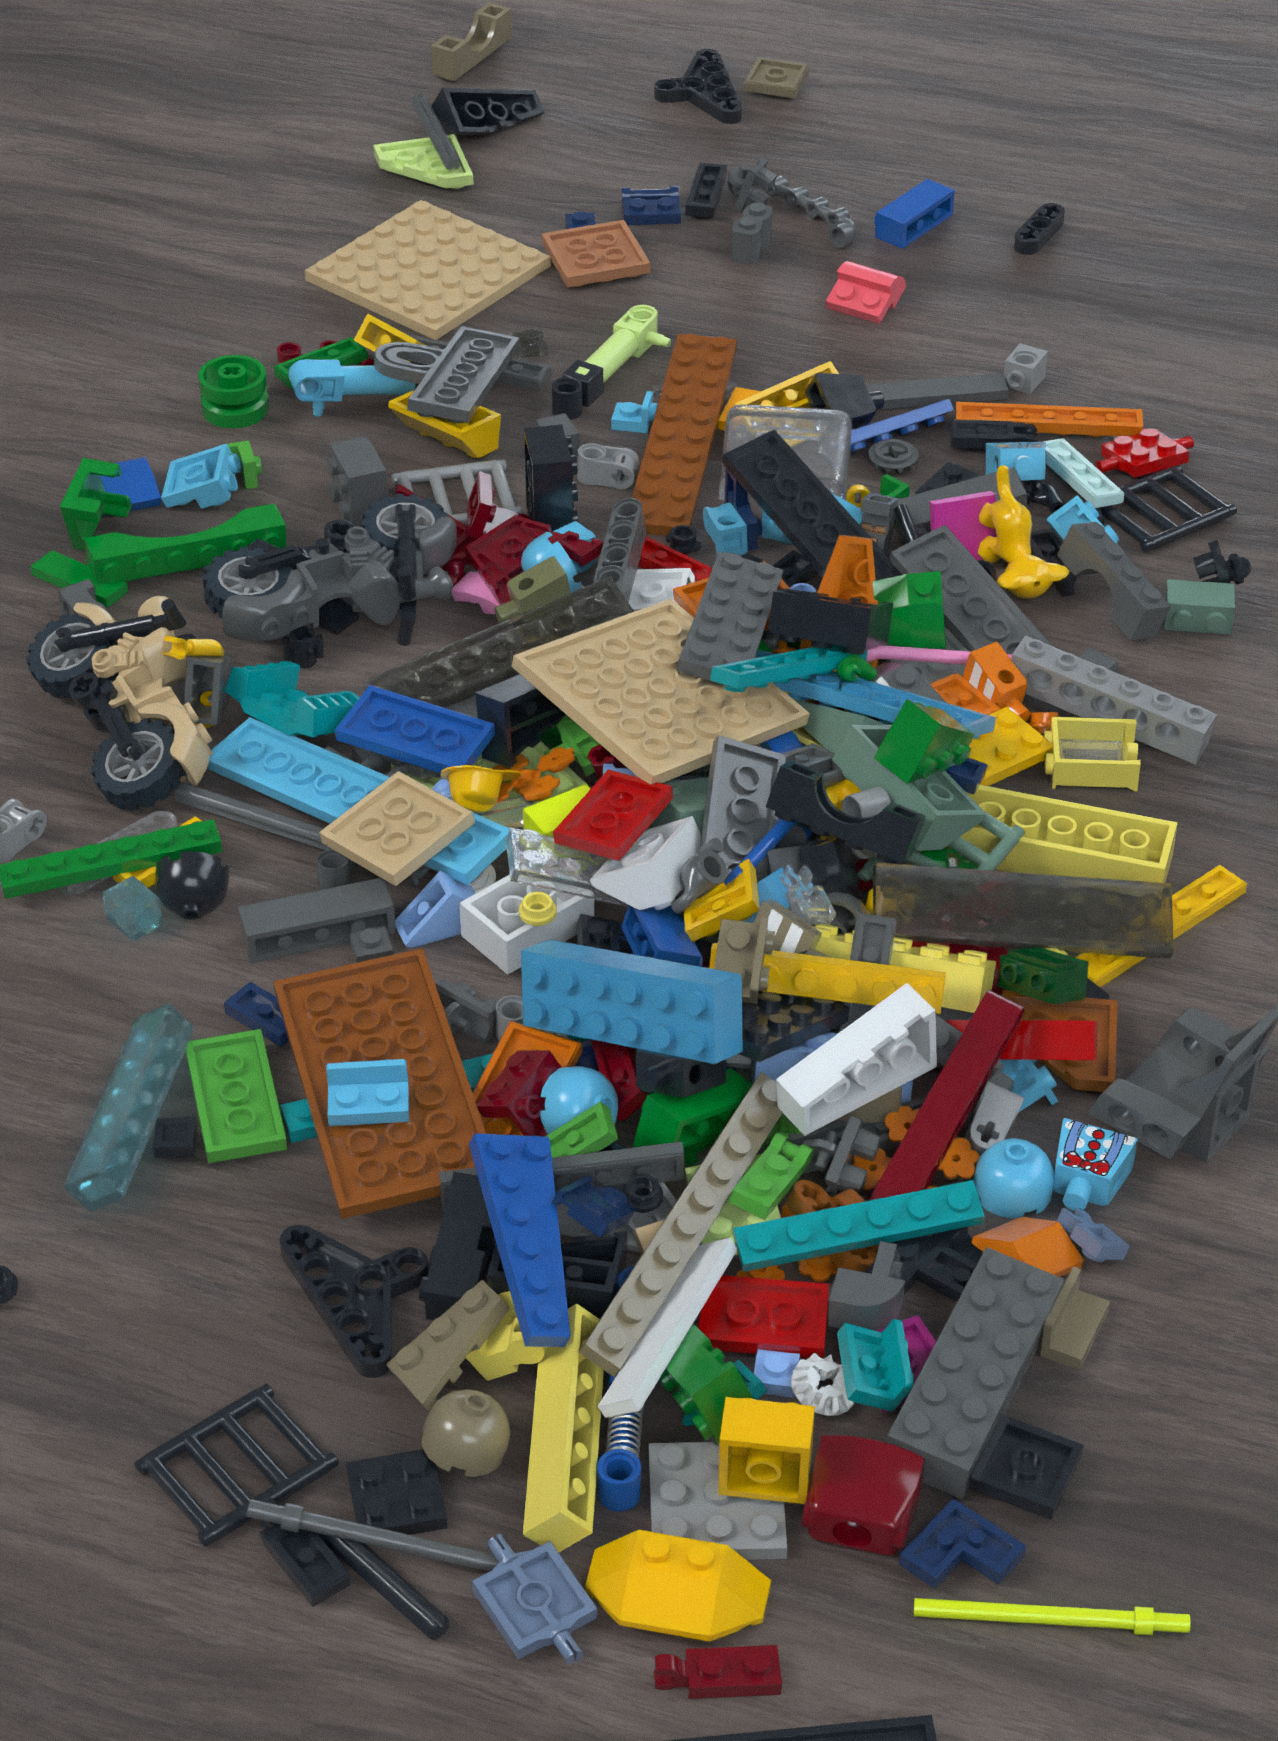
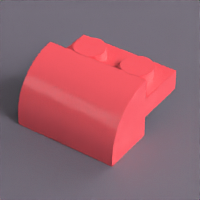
M846 261L837 270L838 280L826 299L827 309L880 324L888 309L895 308L906 288V282L901 276Z

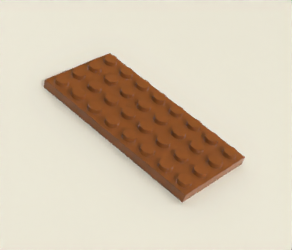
M423 948L273 981L275 995L341 1219L440 1196L439 1172L475 1168L469 1142L474 1133L486 1134ZM405 1059L407 1061L409 1122L329 1126L327 1064Z

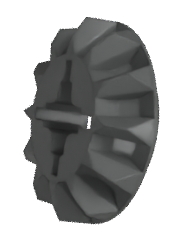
M898 439L879 441L873 444L868 452L869 464L875 466L877 471L885 470L887 474L890 472L901 474L902 470L912 471L913 466L918 464V450L912 444Z

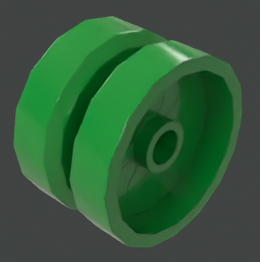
M226 355L209 360L201 367L198 372L203 417L210 424L222 428H243L256 424L266 417L269 411L266 389L267 379L265 367L259 360L244 355Z

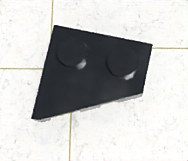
M968 1227L947 1231L916 1268V1280L958 1302L983 1254V1251L971 1243L972 1238L968 1234Z

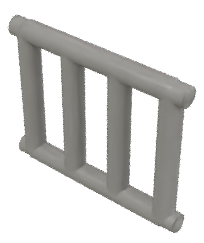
M505 459L394 473L391 476L394 485L401 484L412 492L411 483L430 481L436 504H440L444 508V512H447V514L467 526V513H452L442 479L461 477L467 499H469L475 483L473 475H478L479 471L487 474L492 473L503 508L523 514L521 507H516L504 472L507 466Z

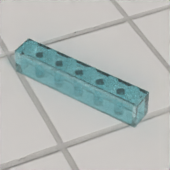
M170 1003L135 1019L63 1186L90 1212L125 1197L194 1030V1027Z

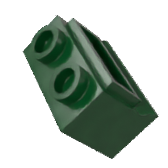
M1030 945L1028 948L1010 950L1009 954L1000 956L998 987L1054 1005L1082 1000L1086 997L1089 962L1034 945Z

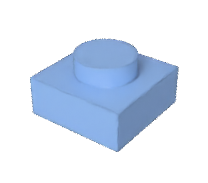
M757 1350L754 1374L767 1390L766 1395L795 1397L791 1386V1376L799 1363L800 1354Z

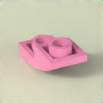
M478 572L467 573L451 591L455 601L479 603L484 614H495L494 607L499 606V603Z

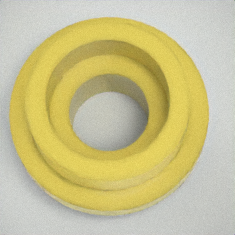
M544 892L527 894L519 905L520 919L526 924L533 926L546 925L552 922L557 914L556 904Z

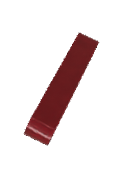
M991 990L985 993L880 1178L870 1200L928 1189L1016 1031L1023 1016L1025 1006Z

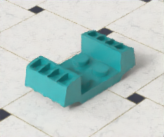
M280 661V663L271 662L265 665L257 664L256 666L232 667L225 688V692L241 704L243 712L288 736L303 734L317 737V735L335 733L336 727L360 698L349 690L307 696V693L296 690L300 665L288 661Z

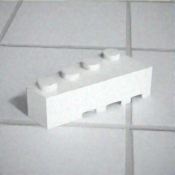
M906 983L776 1079L778 1108L805 1136L936 1068L935 1009Z

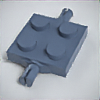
M502 1534L496 1535V1539L492 1537L487 1542V1547L499 1563L492 1571L472 1581V1592L517 1659L519 1660L544 1646L555 1644L567 1664H573V1659L577 1662L583 1656V1651L570 1634L574 1630L597 1619V1608L551 1541L531 1551L514 1553Z

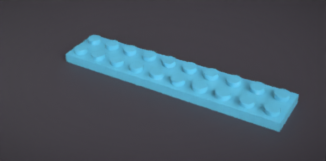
M251 717L211 750L213 754L210 755L207 766L208 770L327 823H332L390 778L298 737L288 736ZM473 813L475 824L423 865L438 872L441 870L452 878L469 885L515 841L513 830Z

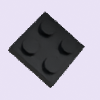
M1002 1414L970 1477L969 1489L1052 1520L1083 1456L1084 1444Z
M424 1449L346 1462L356 1523L408 1535L448 1528L437 1467L428 1458Z

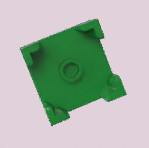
M88 458L82 459L59 506L74 549L85 550L84 538L93 536L103 514L122 518L128 516L132 508L130 497L105 492L101 476L120 477L122 471L119 464Z

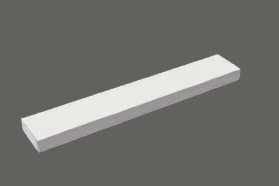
M731 1238L697 1247L599 1403L598 1408L605 1418L641 1410L734 1257L737 1247Z

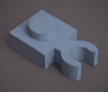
M1062 1208L1057 1222H1060L1064 1230L1071 1233L1070 1238L1083 1248L1082 1253L1086 1257L1097 1262L1124 1260L1130 1247L1129 1244L1106 1225L1095 1224L1091 1220V1216L1084 1210L1077 1208L1073 1214L1068 1209Z

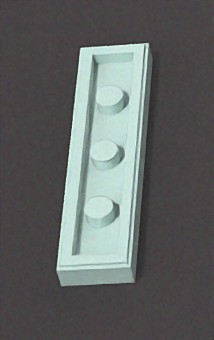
M1064 438L1044 441L1046 442V464L1086 501H1089L1095 508L1123 503L1124 492Z

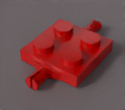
M1153 428L1144 429L1141 433L1132 436H1119L1114 438V441L1101 444V455L1106 459L1096 461V468L1102 473L1121 470L1133 477H1139L1188 463L1189 450L1187 449L1194 447V440L1190 435L1178 439H1170L1159 432V430Z

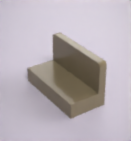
M1073 1267L1045 1321L1040 1356L1080 1371L1109 1313L1110 1301L1079 1290L1082 1269Z

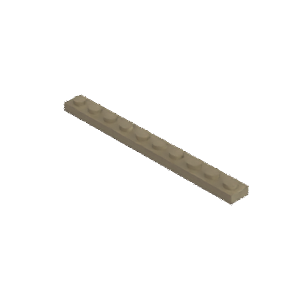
M761 1072L742 1099L579 1351L581 1355L613 1377L622 1368L730 1197L733 1188L738 1184L783 1113L777 1104L776 1082Z

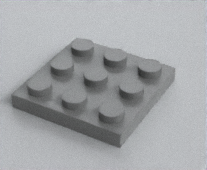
M717 1442L649 1443L651 1532L728 1545L746 1560L787 1559L784 1502L718 1495L719 1445Z

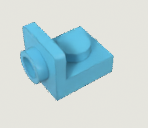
M646 392L642 405L633 402H617L611 418V430L648 434L658 403H653V392Z

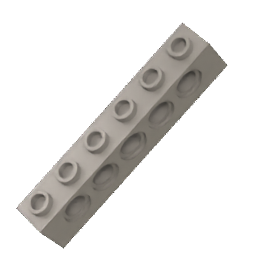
M1026 635L1011 656L1012 662L1027 680L1028 686L1025 694L1082 718L1136 719L1135 740L1195 765L1208 745L1217 714L1200 706L1188 703L1169 693L1159 691L1135 679L1125 677L1103 666L1091 663L1072 653L1062 651Z

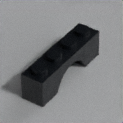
M788 760L780 766L766 804V808L774 810V815L788 822L798 820L809 825L808 829L813 833L821 836L834 835L843 839L842 843L845 846L860 851L864 850V848L877 853L879 860L892 865L904 864L912 856L926 818L925 815L894 802L887 805L880 813L870 817H854L843 813L831 802L824 785V773L792 760Z

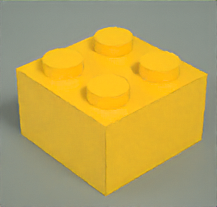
M726 1397L719 1441L718 1495L805 1504L812 1463L815 1406L800 1405L794 1402L780 1403L752 1398Z

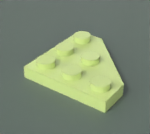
M455 134L447 136L460 158V166L458 169L453 168L450 171L445 168L429 137L373 145L374 156L380 169L443 188L460 189L467 185H473V173Z

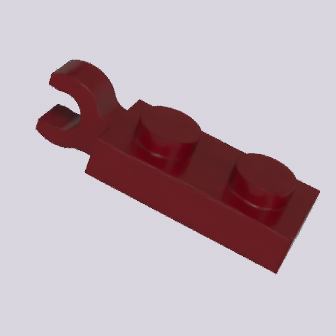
M778 1645L689 1648L685 1650V1660H681L672 1654L656 1655L654 1670L655 1689L669 1690L678 1687H688L689 1699L781 1695L782 1678Z

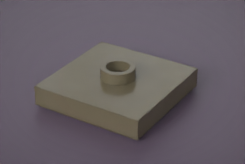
M758 57L743 82V91L795 99L809 74V65Z

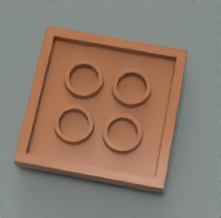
M624 220L542 233V245L548 255L551 256V260L567 288L582 287L585 284L596 282L606 283L625 277L635 278L642 274L650 273L651 263Z

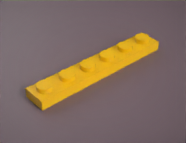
M718 943L712 944L710 969H714ZM774 950L772 955L764 954L763 967L770 968L767 992L876 1006L908 983L935 1009L936 1014H941L946 972Z

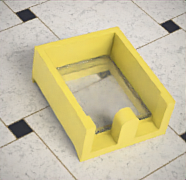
M1052 717L1050 731H1044L1043 736L1053 744L1052 753H1046L1045 774L1051 775L1052 789H1056V785L1127 787L1137 792L1141 763L1140 760H1137L1138 743H1134L1136 719Z

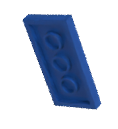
M369 685L336 727L335 735L338 741L441 773L447 767L472 766L494 737L495 725L488 721Z

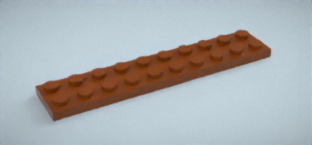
M677 334L632 498H636L642 503L647 528L646 534L666 536L676 526L688 525L692 527L737 352V339H729L722 336L708 337L695 334Z

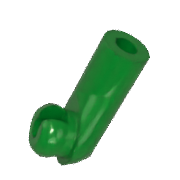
M850 654L840 661L837 666V674L842 681L855 682L857 681L856 675L861 679L870 681L877 675L876 668L858 654Z

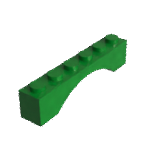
M275 503L243 509L236 516L221 525L189 535L150 538L115 532L84 538L86 563L96 584L104 582L113 583L120 579L126 582L206 567L207 564H212L214 557H221L223 552L229 550L233 552L239 551V548H245L258 538L279 548L287 547L286 524Z

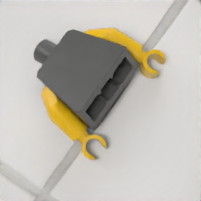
M169 635L165 636L163 640L172 642V648L169 652H162L164 656L180 660L186 655L189 656L186 665L184 704L189 702L200 720L194 723L195 726L200 723L205 728L213 725L217 726L230 700V695L225 692V688L231 673L233 656L225 654L220 643L213 639H188L186 641L185 639Z

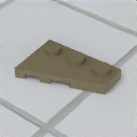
M482 1280L474 1288L468 1290L442 1316L436 1318L410 1344L403 1347L386 1365L430 1413L434 1403L438 1401L436 1396L447 1381L454 1384L463 1371L459 1365L468 1353L482 1347L509 1308Z

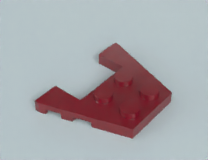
M514 515L467 545L466 553L499 605L511 601L507 583L524 572L521 566L522 554L527 545L545 532H550L552 536L548 540L552 544L558 541L569 558L581 566H585L600 556L604 542L595 538L591 542L579 538L578 533L567 531L564 534L551 531V525Z

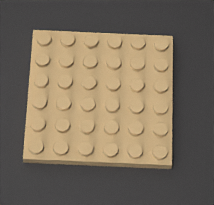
M420 200L306 269L305 280L429 338L438 340L551 267V256L521 244L514 239L498 234L491 229L484 228L470 220L452 214L450 211L431 205L427 201Z
M672 599L518 653L513 656L511 666L637 777L651 785L655 782H666L710 764L713 741L718 735L755 746L807 725L810 715L807 710L773 682L768 683L765 688L746 687L744 692H731L725 690L723 684L676 671L694 617Z

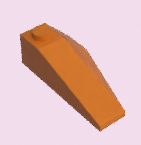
M839 535L817 593L829 594V597L850 600V597L861 598V602L878 605V601L874 600L873 581L876 577L872 539ZM801 639L800 650L814 647L811 646L812 640ZM875 659V662L868 663L873 667H877L878 659Z

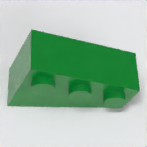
M693 1323L659 1378V1382L667 1392L672 1389L676 1390L672 1396L686 1416L692 1412L696 1415L691 1418V1421L706 1441L713 1437L719 1445L725 1398H754L735 1365L731 1361L725 1363L723 1353L718 1348L714 1349L711 1346L710 1340Z

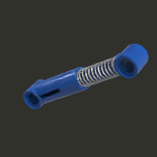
M630 1266L620 1273L618 1291L634 1266ZM609 1374L607 1389H609L616 1376L613 1377ZM644 1405L638 1412L608 1419L605 1454L599 1459L597 1464V1493L601 1504L612 1511L620 1512L634 1508L641 1498L639 1447L641 1444Z

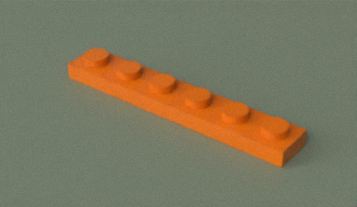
M956 402L955 420L1029 423L1037 427V434L1054 433L1063 436L1078 434L1099 437L1101 435L1132 436L1141 433L1143 430L1142 409Z

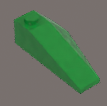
M941 571L903 574L873 581L874 600H877L878 604H882L883 601L894 603L887 645L946 650Z

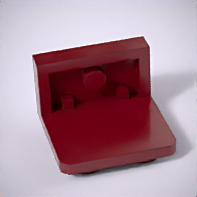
M517 1050L508 1058L505 1068L498 1077L486 1087L485 1094L477 1103L478 1111L483 1118H511L523 1136H547L548 1134L540 1118V1110H545L546 1097H541V1092L549 1076L559 1068H562L550 1050Z

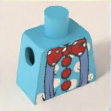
M1064 1118L1061 1127L1053 1190L1056 1193L1064 1195V1205L1072 1211H1076L1077 1208L1084 1210L1088 1202L1100 1206L1109 1205L1133 1169L1138 1138Z

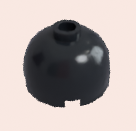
M181 852L180 859L169 862L170 855L157 862L155 869L156 893L164 907L180 915L182 918L187 920L199 919L203 915L216 910L226 898L229 884L228 865L225 868L221 866V859L219 857L203 852Z

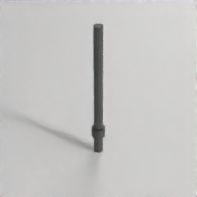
M250 1499L246 1517L281 1524L280 1529L299 1533L300 1529L488 1572L492 1571L499 1563L492 1553L304 1511L305 1506L288 1502L286 1506H280Z

